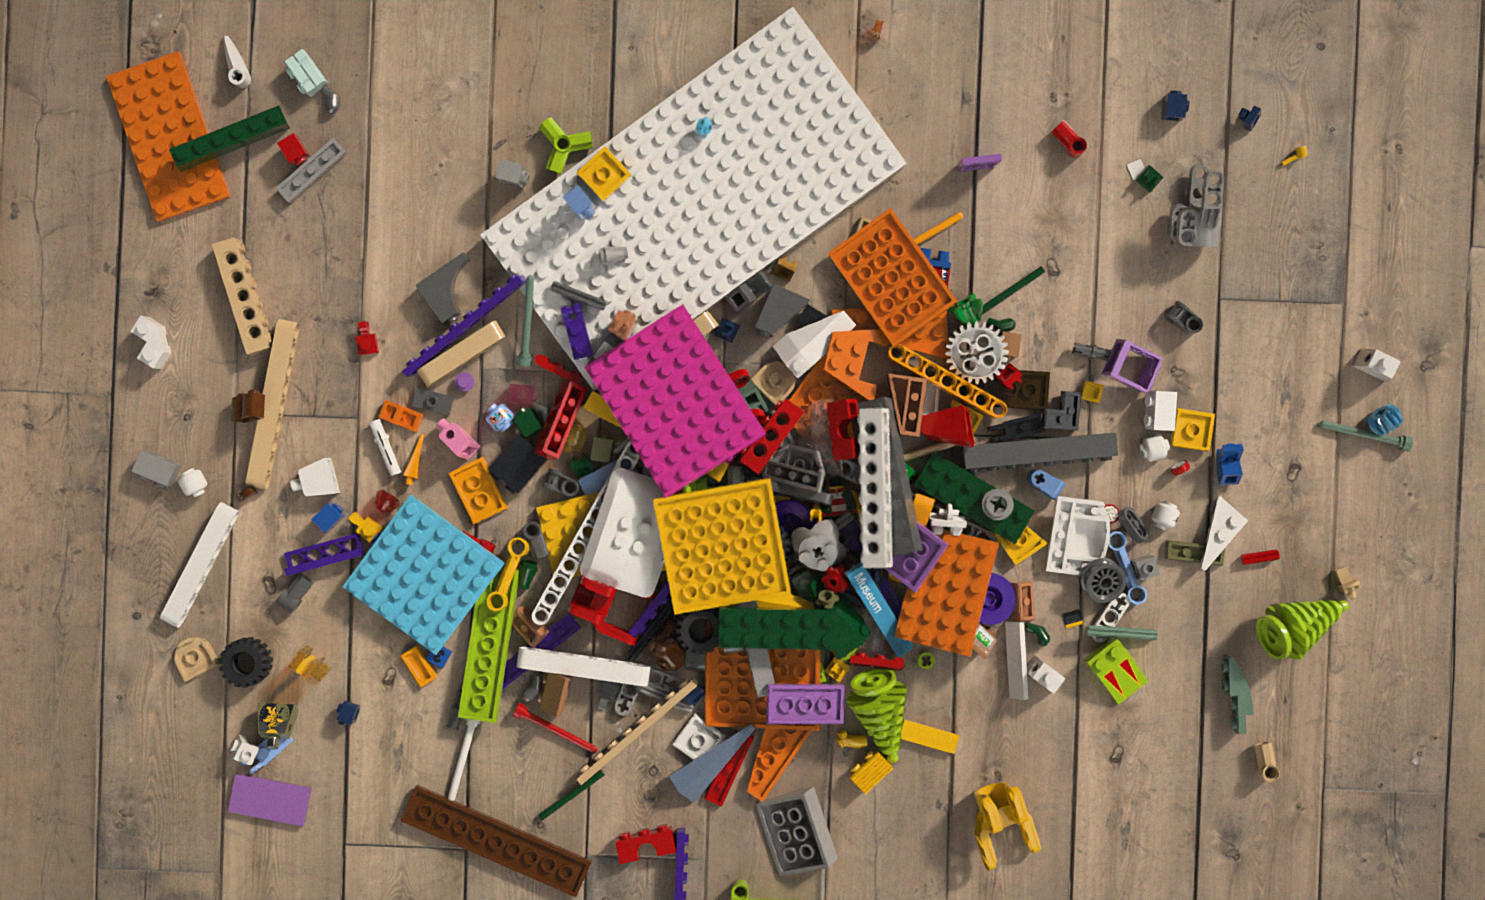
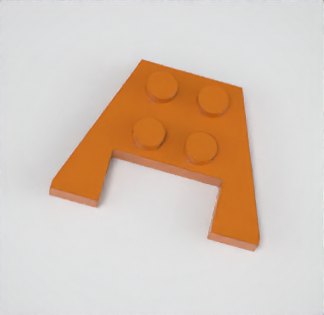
M881 329L832 332L822 370L839 382L844 383L852 391L864 397L865 400H874L878 385L860 381L859 378L868 343L888 347V338Z

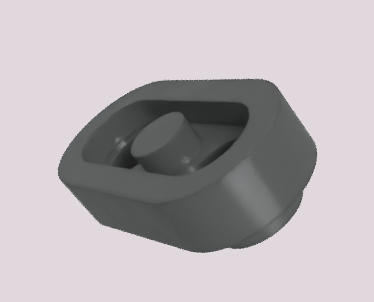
M1126 507L1119 511V522L1125 527L1134 541L1141 543L1149 538L1148 529L1131 507Z

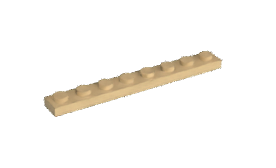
M694 677L690 680L686 678L680 683V689L675 693L671 691L666 695L664 703L661 705L657 703L650 709L651 714L647 717L643 715L635 722L637 726L632 730L630 727L621 734L623 738L618 742L616 740L611 742L604 754L600 752L592 759L594 762L590 766L587 764L578 771L579 776L576 780L581 785L696 688L698 685Z

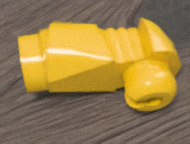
M846 730L837 732L836 741L843 749L844 747L861 749L864 746H868L866 735H847Z

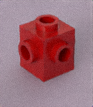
M843 563L837 567L832 565L825 571L826 576L821 579L826 590H831L834 594L837 591L842 593L850 587L848 584L850 581L845 574L848 569Z

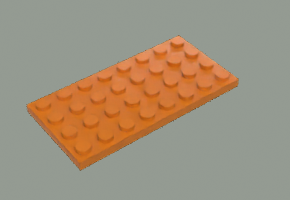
M177 51L106 76L157 222L231 197L218 158L181 172L169 151L170 148L209 133L181 52Z

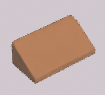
M1033 582L1010 583L1014 589L1016 599L1011 620L1019 622L1035 620Z
M522 606L515 610L512 626L534 648L547 636L549 630L544 625L534 623L532 620L533 612L527 606Z

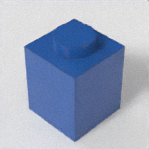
M327 503L311 520L324 533H327L345 517L342 513L344 510L337 503Z

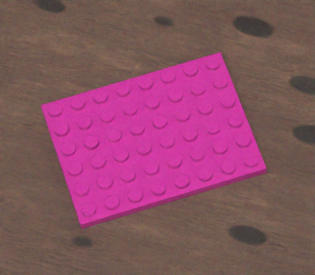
M683 304L584 367L665 498L672 496L767 435Z

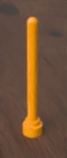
M961 212L956 213L913 240L917 245L921 244L961 220L963 214Z

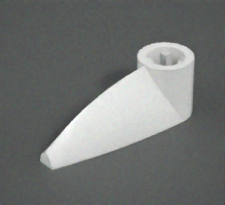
M224 36L223 44L229 68L228 78L238 88H247L251 83V77L246 65L229 36ZM242 75L241 80L237 81L238 76Z

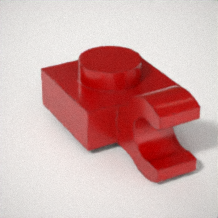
M358 322L361 336H356L358 354L379 353L376 334H370L369 322Z

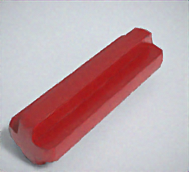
M1278 550L1241 555L1243 565L1280 559Z

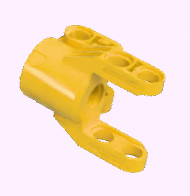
M998 782L983 786L974 792L979 808L976 814L974 836L982 862L987 871L995 869L997 863L989 833H998L1003 828L1012 824H1019L1024 843L1031 853L1034 854L1041 851L1032 816L1027 812L1023 796L1017 786L1010 787L1008 782Z

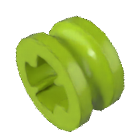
M922 652L918 655L917 663L923 669H930L934 666L935 658L929 652ZM926 655L930 656L929 661L931 663L923 666L921 658L923 656L926 657Z

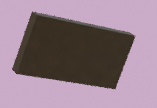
M1019 370L1022 374L1020 377L1022 382L1015 381L1012 384L1014 389H1010L1002 384L995 376V373H993L994 380L987 377L986 383L980 379L979 383L976 384L975 379H972V385L1003 401L1007 408L1048 409L1050 372ZM978 395L976 403L981 406L984 405V397Z

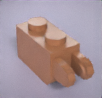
M626 309L623 312L618 310L607 331L627 341L638 324V321L635 319L636 315Z

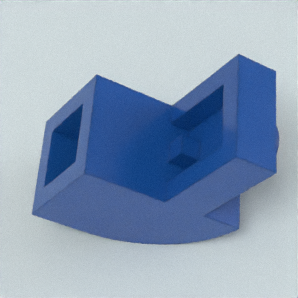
M1229 443L1223 445L1221 449H1217L1216 472L1219 485L1239 484L1243 475L1240 465V459L1244 451L1242 444Z

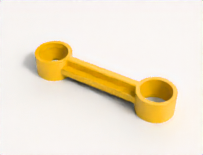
M513 538L508 544L510 555L495 592L489 594L486 600L488 608L492 611H502L508 605L507 591L520 558L529 551V543L523 538ZM520 540L524 543L525 549L523 553L515 554L512 548L513 544ZM496 594L503 597V605L500 608L493 607L491 603L492 597Z

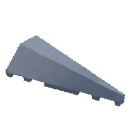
M753 723L672 772L669 778L678 792L694 803L754 731L755 726Z

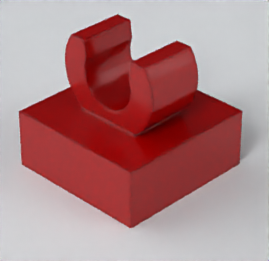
M1010 363L1000 371V375H995L1002 384L1010 389H1014L1012 384L1015 381L1022 382L1020 378L1022 376L1021 372Z

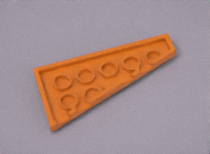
M867 308L831 310V315L843 310L856 324L850 331L881 329ZM947 310L900 344L910 350L944 359L950 358V356L945 355L946 351H949V348L946 347L949 343Z
M765 728L747 792L763 802L812 730Z

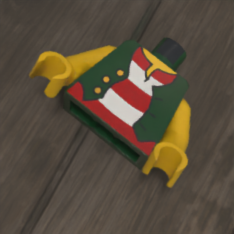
M840 477L830 478V487L823 488L822 492L834 496L832 505L825 506L813 503L812 510L810 511V521L812 522L814 518H818L819 522L828 519L834 521L846 511H851L855 517L853 520H858V515L860 517L862 512V504L859 501L858 493L851 490L849 485L841 486Z

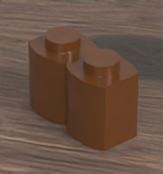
M249 390L246 394L239 393L236 397H233L231 421L249 423L253 420L263 419L265 395L260 394V391Z

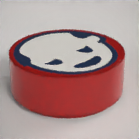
M1187 460L1180 461L1170 467V471L1174 476L1183 474L1190 469Z

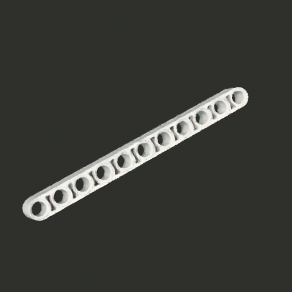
M630 441L627 443L532 613L534 623L543 625L550 619L579 568L591 537L584 534V527L590 526L594 528L596 519L593 516V511L596 509L600 510L603 501L602 496L606 492L613 471L623 468L621 466L623 459L631 461V468L627 469L633 471L638 463L640 456L631 450L632 443ZM576 543H581L584 546L582 553L575 551L574 546ZM572 560L575 564L574 569H567L565 561ZM557 577L564 578V586L556 584L555 580ZM553 594L556 598V601L554 603H549L546 599V595ZM537 611H544L546 613V619H539L537 617Z

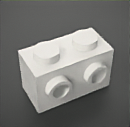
M1149 391L1145 397V429L1175 431L1177 392Z

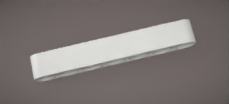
M223 502L218 504L160 616L161 620L177 628L182 625L238 518V510Z
M519 647L516 667L637 686H648L651 666L530 647Z

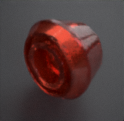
M383 489L377 491L374 503L378 511L383 514L386 511L390 513L400 506V501Z

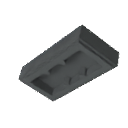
M416 387L412 406L450 415L454 397Z

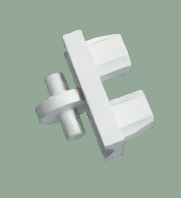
M947 504L946 509H939V513L931 512L929 516L931 529L934 534H943V527H950L951 535L960 536L962 529L966 528L967 525L965 516L959 515V510H952V504Z

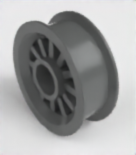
M1098 558L1084 568L1080 581L1084 592L1094 601L1107 603L1115 600L1122 594L1126 586V575L1123 569L1113 560Z

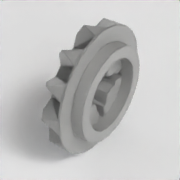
M1002 489L989 491L982 501L984 513L993 520L1007 518L1014 506L1011 495ZM1002 497L1001 504L1006 508H998L994 513V505L990 501H997Z

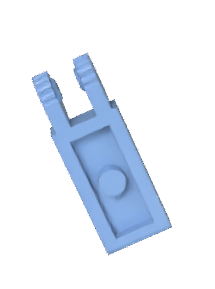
M291 736L289 739H279L278 749L266 748L267 739H265L258 746L259 751L256 755L260 763L252 767L249 773L253 775L262 766L268 764L294 739Z

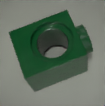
M524 407L516 412L517 416L513 418L525 438L530 437L543 428L532 408L526 409Z

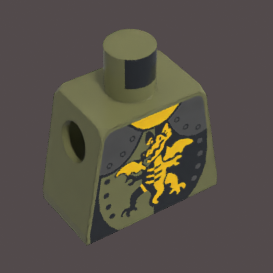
M258 703V734L262 738L267 739L266 748L278 749L279 739L290 738L299 712L295 704Z

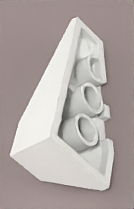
M843 310L787 333L773 345V348L785 365L799 378L826 354L832 332L850 331L856 324Z

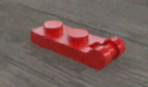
M856 653L850 656V664L855 666L888 668L896 671H901L905 667L904 660L901 657L889 660L883 655H875L874 658L867 657L865 653Z

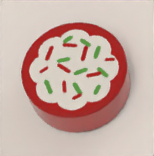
M1106 504L1104 508L1109 516L1110 523H1114L1119 518V509L1115 505Z

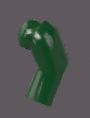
M988 318L986 326L990 327L993 325V329L1007 332L1014 330L1016 323L1011 318L1002 320Z

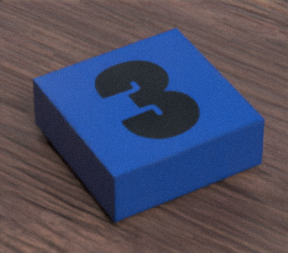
M443 646L437 655L430 651L426 660L443 669L453 651Z

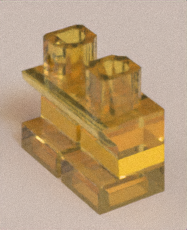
M307 645L298 651L288 667L306 679L314 677L321 681L327 676L331 667L324 663L325 657L317 659L312 656L311 653L314 649Z

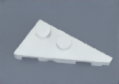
M1221 496L1215 500L1216 506L1211 517V527L1207 534L1206 549L1201 560L1202 566L1200 569L1203 571L1212 564L1248 522L1245 517Z

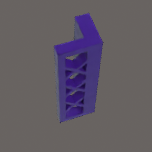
M356 533L284 553L288 568H285L286 576L365 555L360 534ZM355 538L358 549L350 550L345 545L349 539ZM330 544L340 547L336 555L326 552ZM312 549L322 552L318 560L308 557ZM298 554L304 558L300 565L293 566L290 555Z

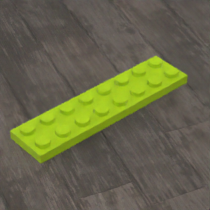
M504 567L499 570L475 603L458 718L497 723L519 582V570L517 569L506 594L508 605L504 610L492 611L486 603L488 595L495 592ZM496 594L492 597L491 603L493 607L500 608L503 605V597Z

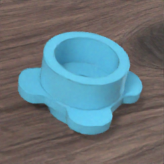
M708 117L700 118L696 124V133L706 138L712 130L711 120H708Z

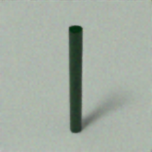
M1040 266L985 303L982 314L1045 273L1043 267Z
M601 769L597 771L585 783L579 784L539 813L542 820L546 819L605 776L604 772Z

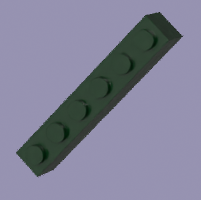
M278 105L170 148L169 151L177 168L182 172L287 130L290 126L281 107Z

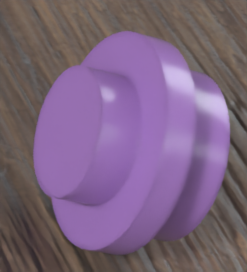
M467 372L459 373L455 378V386L460 391H469L474 386V378Z

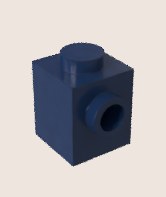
M1176 90L1167 93L1163 97L1161 120H1183L1190 105L1189 100H1187V94H1182L1181 91Z

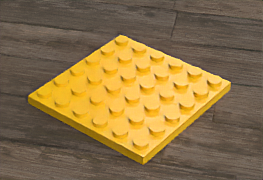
M770 478L676 494L666 498H653L675 614L791 594Z

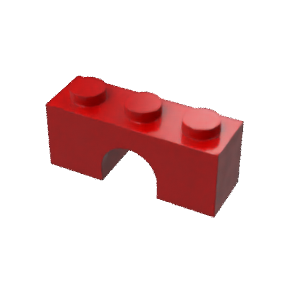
M857 399L827 402V415L830 423L829 433L832 440L834 461L858 458L860 453L858 438H852L847 430L849 422L857 419L859 414Z
M667 824L659 825L653 830L648 828L640 829L635 834H630V832L621 833L615 840L620 864L639 861L640 854L638 848L645 843L655 847L657 856L676 853L677 849L673 827L667 826Z

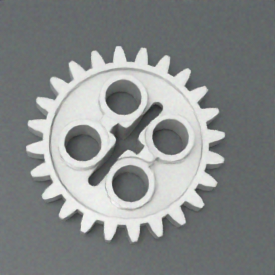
M978 321L975 322L973 327L968 322L966 329L961 325V332L955 330L953 333L956 337L950 336L949 340L952 343L946 345L947 348L951 349L945 353V355L951 356L946 362L953 363L949 369L956 368L955 375L962 374V379L968 377L969 383H971L972 379H975L976 384L979 383L980 379L986 383L987 377L994 380L993 373L1000 375L998 368H1005V365L1001 362L1008 361V358L1003 355L1009 353L1008 350L1003 349L1008 343L1001 342L1005 336L998 337L999 329L993 332V325L986 328V322H984L981 327ZM986 337L989 340V343L987 345H981L979 343V338ZM967 342L970 345V349H961L960 343ZM990 347L994 348V350L983 351ZM975 349L978 352L983 351L979 357H977V354H972ZM972 354L970 356H967L966 358L960 357L961 355ZM991 355L994 358V362L986 363L984 357ZM971 360L975 363V367L970 369L965 365V362Z

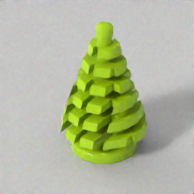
M1319 600L1315 602L1294 601L1295 603L1269 604L1271 607L1266 608V615L1261 616L1256 622L1258 640L1268 655L1274 659L1282 660L1289 657L1301 660L1342 616V612L1349 609L1348 602L1346 600L1338 602L1334 600Z
M874 668L859 673L851 680L850 685L853 691L847 697V702L862 726L866 728L868 735L873 737L876 746L886 755L887 761L895 763L898 761L897 751L900 749L907 688L903 683L896 681L897 677L893 670Z

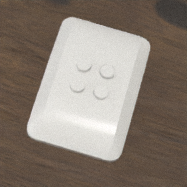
M618 468L613 471L580 567L581 575H585L584 577L593 581L597 580L598 583L602 582L607 584V586H612L646 598L653 594L664 565L661 562L664 555L653 498L664 497L654 478L624 468Z

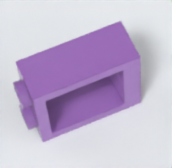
M1116 339L1101 374L1138 392L1149 393V390L1154 385L1155 376L1161 369L1163 358L1127 340ZM1129 350L1148 359L1138 384L1118 375Z

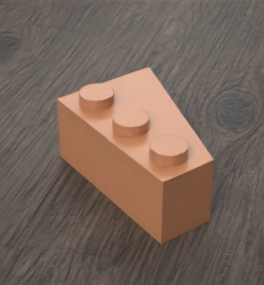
M887 374L890 397L893 399L899 434L919 437L927 379Z

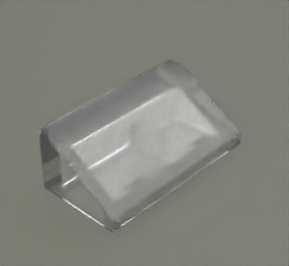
M865 610L863 620L871 634L860 647L871 652H881L884 648L885 637L869 611Z

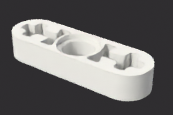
M1122 593L1118 597L1121 598L1123 596L1122 600L1124 601L1123 605L1119 604L1116 608L1120 610L1119 612L1110 608L1111 605L1116 607L1118 604L1116 599L1108 602L1093 625L1103 626L1099 624L1102 621L1107 626L1115 627L1130 604L1128 596ZM1107 612L1114 613L1115 618L1112 622L1105 621V614ZM1091 636L1097 642H1103L1108 638Z

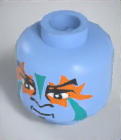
M503 403L498 406L493 404L487 410L489 414L486 416V421L495 431L501 430L504 432L514 423V414Z

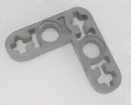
M651 666L650 674L656 672L661 678L657 683L651 682L649 678V686L668 693L671 691L675 693L680 689L679 684L681 680L679 677ZM664 676H667L666 681L668 682L676 680L678 687L670 689V685L664 683V687L661 686ZM623 683L615 703L617 714L625 716L630 713L640 686L635 685L636 691L633 694H628L625 691L627 684ZM622 694L628 698H633L632 701L628 699L626 706L629 709L621 711V707L618 706L625 699V697H621Z

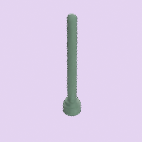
M528 275L526 279L522 347L516 362L518 366L522 367L532 366V357L529 353L534 276Z
M1320 421L1319 423L1321 428L1393 444L1402 451L1409 452L1413 446V437L1406 435L1399 436L1398 438L1389 435L1379 436L1371 431L1328 421Z

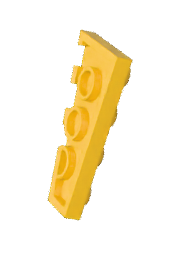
M1026 526L1016 544H1012L993 533L1015 565L1048 544L1028 526Z

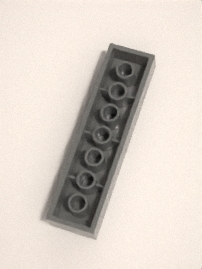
M882 397L858 403V411L859 409L874 408L889 409L892 556L922 551L893 399ZM853 419L851 421L854 437L858 438L860 425L857 419ZM874 424L870 426V432L872 434L875 432ZM872 444L870 447L872 453L876 451L875 444ZM874 463L871 465V471L873 473H875L876 471V465ZM873 483L871 486L873 493H875L877 490V486L875 483ZM873 503L872 510L874 513L877 511V505L875 503ZM874 523L872 525L873 531L876 533L878 530V526L876 523Z

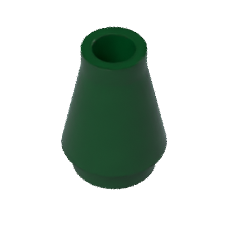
M528 559L522 560V563L519 565L518 587L529 589L538 570L537 562Z

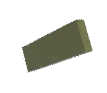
M1167 540L1164 559L1201 563L1206 544ZM1225 548L1211 565L1223 566Z

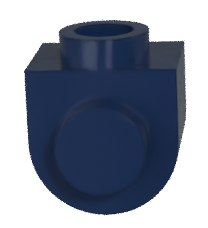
M346 700L343 704L340 703L336 714H338V724L349 726V724L356 723L360 705Z

